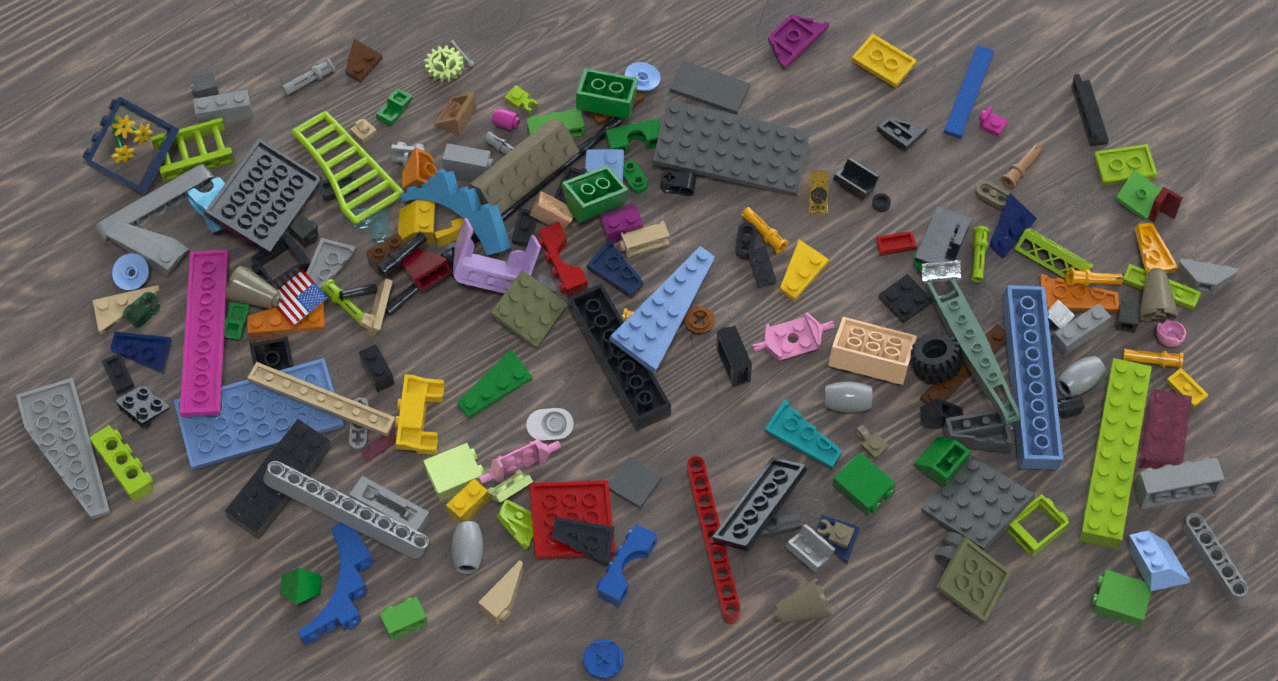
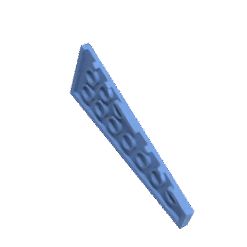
M700 246L610 336L609 340L651 372L655 373L707 275L715 256Z

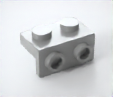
M807 524L785 545L790 552L814 572L828 563L835 551L832 545Z

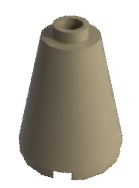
M244 265L238 266L230 278V281H233L231 287L227 286L225 293L226 299L269 309L277 307L281 301L278 290Z
M1153 268L1146 276L1139 319L1144 322H1153V319H1159L1160 323L1165 322L1167 319L1170 321L1175 320L1178 316V311L1167 273L1162 271L1161 268Z
M818 577L776 603L777 608L773 610L777 621L781 620L782 623L832 616L830 611H826V609H829V605L822 587L816 585L819 582Z

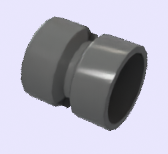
M948 532L942 542L943 547L940 546L935 554V560L947 568L959 543L965 537L955 532Z

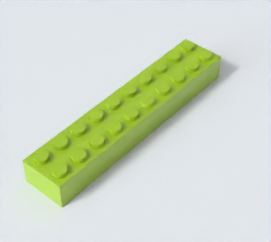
M1115 358L1112 360L1079 541L1117 550L1120 547L1123 539L1152 366Z

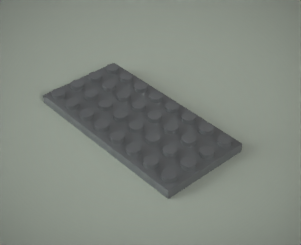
M667 99L652 164L797 197L810 132Z

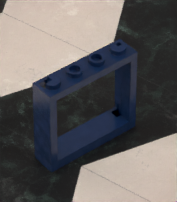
M118 97L116 100L113 99L108 107L110 112L107 116L104 115L99 125L102 127L99 132L96 131L92 136L91 141L93 144L90 149L87 148L83 153L82 158H84V161L82 163L131 190L145 195L179 129L126 99ZM120 106L166 131L139 185L92 161Z

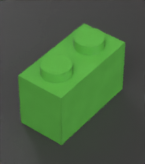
M417 597L407 598L401 604L389 606L380 613L381 621L391 641L428 625L427 617Z

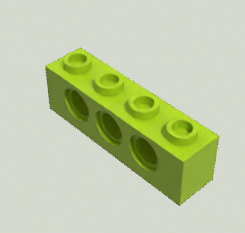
M108 425L89 437L93 447L133 503L154 490L151 485L153 479L148 472L144 473L141 470L143 465L137 457L134 459L131 456L133 453L127 443L123 444L121 442L123 438L117 429L113 430ZM122 461H127L125 464L120 465ZM137 475L134 479H129L131 476Z

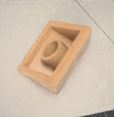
M542 191L539 192L530 212V216L548 225L560 222L563 231L573 218L567 204Z

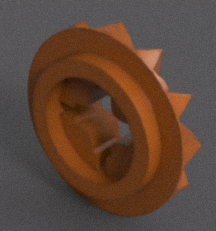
M696 306L687 311L684 322L688 330L693 331L694 334L701 333L703 335L704 332H710L714 326L715 317L710 309ZM696 318H703V324H701L700 322L695 324Z

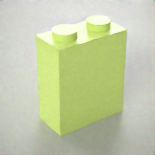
M468 443L423 460L425 470L439 501L457 495L473 479L480 483L479 477L485 474L481 464L477 465L475 461L477 459L475 450L473 448L470 449Z

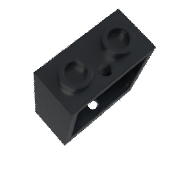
M289 234L279 239L269 255L260 251L251 257L253 272L260 275L263 280L276 290L281 288L301 270L307 272L310 265V259ZM287 250L298 264L272 279L262 266Z
M736 326L721 328L717 331L716 350L732 387L751 382L752 362Z

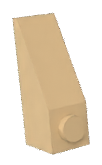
M520 560L478 602L480 611L497 625L501 621H505L511 614L510 611L512 610L524 571L523 562Z

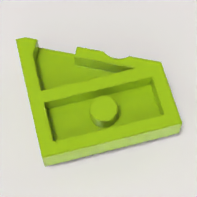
M508 499L503 500L496 518L520 546L526 550L533 537L531 511Z

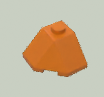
M418 148L413 149L402 171L403 189L416 185L418 189L422 188L421 184L430 182L429 178L435 176L434 172L438 170L432 162L434 159L430 153Z

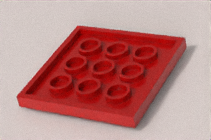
M608 480L529 484L535 559L588 557L552 539L555 517L613 527ZM614 534L610 556H615Z

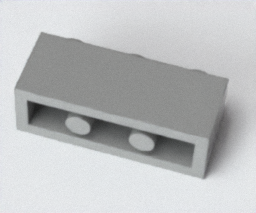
M248 90L193 99L198 124L222 118L223 122L253 117Z
M1097 304L1054 332L1051 344L1064 357L1107 329L1111 316L1100 304Z

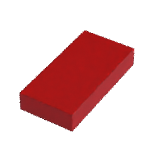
M913 231L876 237L880 256L917 249Z

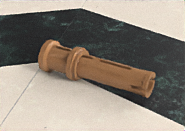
M1034 143L1017 164H1013L1010 167V171L1001 177V182L1005 187L1013 189L1016 186V182L1025 176L1026 169L1044 151L1042 145L1036 148L1039 143Z

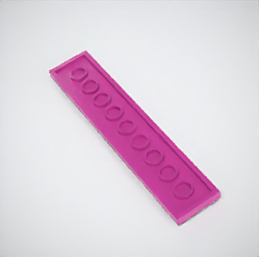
M228 249L190 251L180 401L181 417L220 415L227 300L225 293L229 264Z

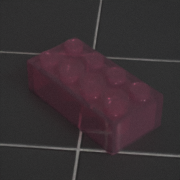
M1157 389L1152 390L1148 401L1139 468H1152L1154 470L1165 465L1175 466L1183 463L1192 396Z

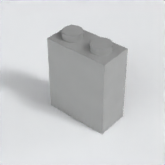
M448 143L442 158L443 167L446 172L453 171L456 181L467 183L475 180L489 169L494 162L491 159L490 151Z

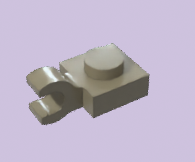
M864 425L857 428L856 436L863 441L861 448L874 460L889 448V445L876 432L871 435Z

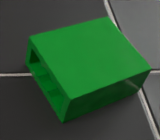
M859 453L833 478L832 486L868 516L871 512H877L882 505L881 503L885 499L889 500L894 495L896 482L862 453Z

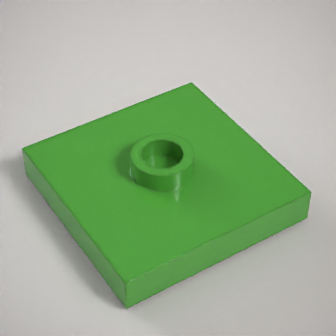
M1134 170L1114 199L1145 221L1150 214L1154 199L1161 189Z

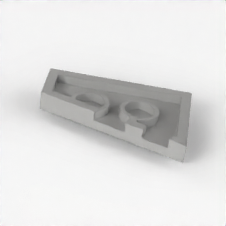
M321 238L306 273L321 289L322 285L327 280L333 279L357 252V247Z

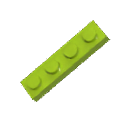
M1129 264L1123 277V283L1144 291L1146 271ZM1168 279L1175 304L1194 311L1201 292Z

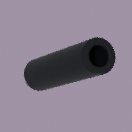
M375 284L341 290L339 291V297L341 300L373 294L377 292V287Z

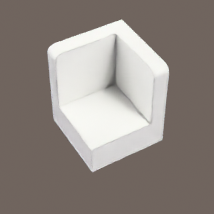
M1057 300L1047 310L1048 318L1059 328L1067 325L1075 316L1060 300Z

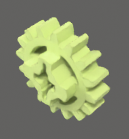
M438 46V50L432 49V54L427 53V59L424 60L425 71L428 72V76H433L434 81L439 78L441 83H443L444 79H447L448 82H450L452 77L457 79L456 74L461 75V69H464L463 56H460V51L455 52L454 47L449 50L448 46H445L444 49Z

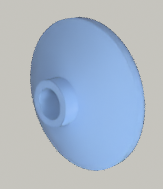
M633 63L625 71V76L638 78L637 90L639 91L653 90L660 83L659 71L648 63Z
M134 253L120 257L112 270L113 280L116 285L128 291L140 288L146 282L149 275V266L146 260ZM135 271V275L131 277V272Z

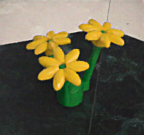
M126 115L124 119L120 116L114 117L110 126L113 129L112 134L118 145V148H115L117 153L111 155L112 158H117L115 163H120L122 160L124 163H128V158L132 159L135 157L131 154L135 149H128L127 145L122 146L118 135L122 134L123 138L126 139L127 132L134 133L137 137H135L133 142H138V145L141 146L144 141L149 142L148 136L153 133V131L149 130L150 124H147L145 128L141 124L140 128L137 129L133 126L135 125L134 121L129 122V115Z

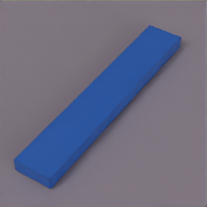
M977 45L944 129V134L962 138L992 60L994 50Z

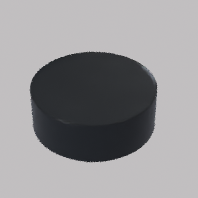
M884 193L876 194L872 200L873 209L877 212L889 210L891 206L890 197Z

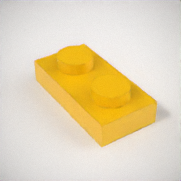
M1182 368L1166 380V383L1193 409L1208 397V394Z

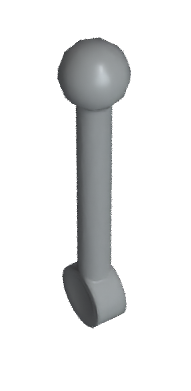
M454 40L450 41L451 46L460 51V55L466 60L467 65L473 67L474 61L469 60Z

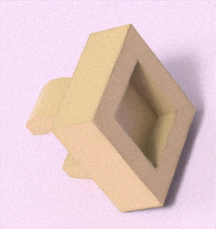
M360 119L350 129L351 134L362 144L377 134L376 129L365 119Z

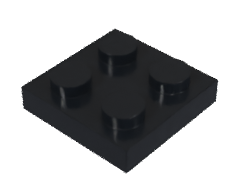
M908 274L885 289L878 296L903 324L932 304V299Z

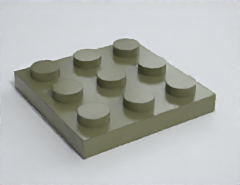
M522 269L489 315L535 349L565 309L567 303Z
M962 538L936 589L979 622L984 623L1012 572L968 538Z

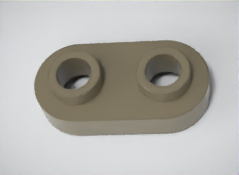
M990 181L978 183L976 187L978 198L998 209H1005L1010 205L1011 194L1007 190Z

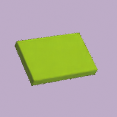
M1148 144L1096 151L1093 154L1102 186L1125 183L1134 170L1146 179L1157 178V171Z

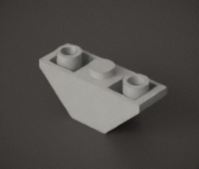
M1180 259L1177 272L1192 289L1213 294L1233 282L1238 269L1227 265H1214L1210 262L1203 263L1192 259Z

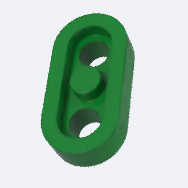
M633 160L625 161L623 178L628 187L636 194L645 192L648 187V181L640 166Z

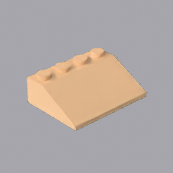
M843 317L832 346L828 366L903 385L911 360L912 345L916 342L917 336Z

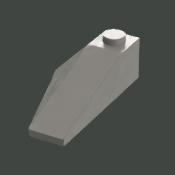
M116 221L105 234L106 237L129 253L138 254L143 257L148 266L168 278L190 250L174 238L120 221Z

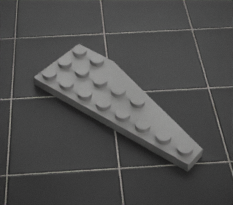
M69 378L17 394L16 397L25 430L89 517L93 520L111 514L74 379Z

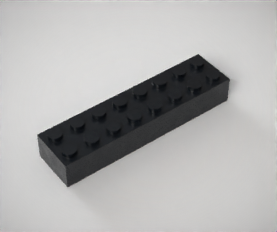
M601 283L569 297L568 309L635 430L638 431L671 416V404L653 372L609 340L610 336L624 321L603 284Z

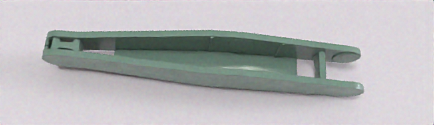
M945 272L947 284L951 289V292L946 295L938 296L932 282L929 279L924 280L927 293L932 299V303L947 333L954 337L959 344L963 363L985 393L1003 423L1008 425L1021 420L1019 409L1012 398L989 342L952 273ZM999 386L1006 401L1005 404L1001 402L993 388Z

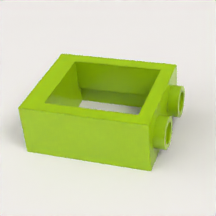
M1041 494L1023 510L1005 531L1033 558L1067 531L1070 522L1063 512H1059L1055 508L1054 503L1049 498H1045ZM1038 509L1058 527L1039 543L1020 525Z

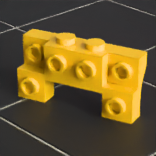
M405 374L402 399H398L397 406L400 414L396 416L395 428H398L396 437L397 449L415 450L417 454H437L438 432H424L427 402L443 403L444 380L427 379Z

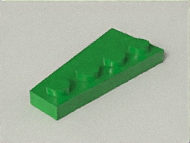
M510 349L457 402V405L469 420L533 380L532 375L512 349Z

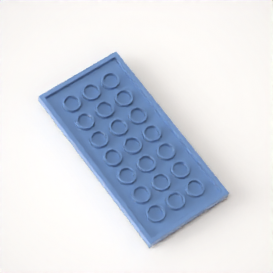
M325 358L279 370L334 393ZM248 379L222 387L220 415L181 417V398L174 400L192 471L276 447L297 419H300L320 434L344 427L341 418L249 382Z

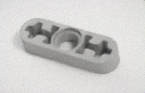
M359 397L353 400L369 407L368 401L365 398ZM350 422L349 444L354 452H363L367 448L368 429L364 427L357 429L354 427V423ZM357 435H360L361 442L357 446Z

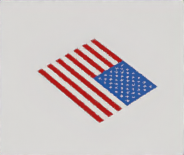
M301 270L278 289L281 301L276 308L293 327L328 297L308 274Z

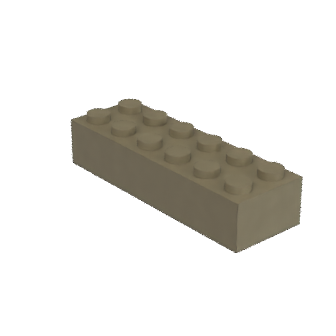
M551 118L473 180L470 186L471 188H476L481 205L490 203V206L498 205L502 214L576 155L579 150L564 122Z

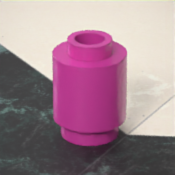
M495 109L492 123L498 127L513 131L515 128H518L520 118L518 113L505 109Z

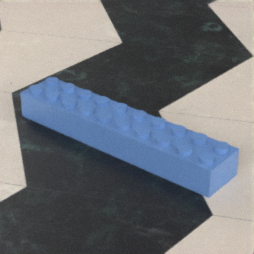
M1007 285L1002 295L1011 394L1021 416V420L1014 422L1019 469L1058 470L1063 461L1045 287Z

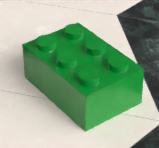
M585 68L576 93V109L629 119L637 96L638 78Z

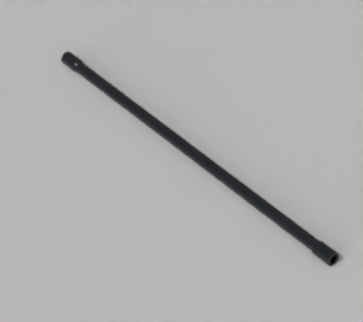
M614 116L605 123L600 130L578 147L579 152L503 212L501 214L502 220L507 219L566 170L567 166H571L587 150H590L606 137V130L619 127L622 124L621 120ZM476 233L470 238L474 245L480 241ZM412 284L399 296L387 303L386 314L391 316L401 308L406 301L419 291L417 287Z

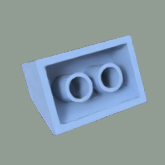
M1150 531L1129 535V554L1150 591L1190 583L1189 577L1167 541Z

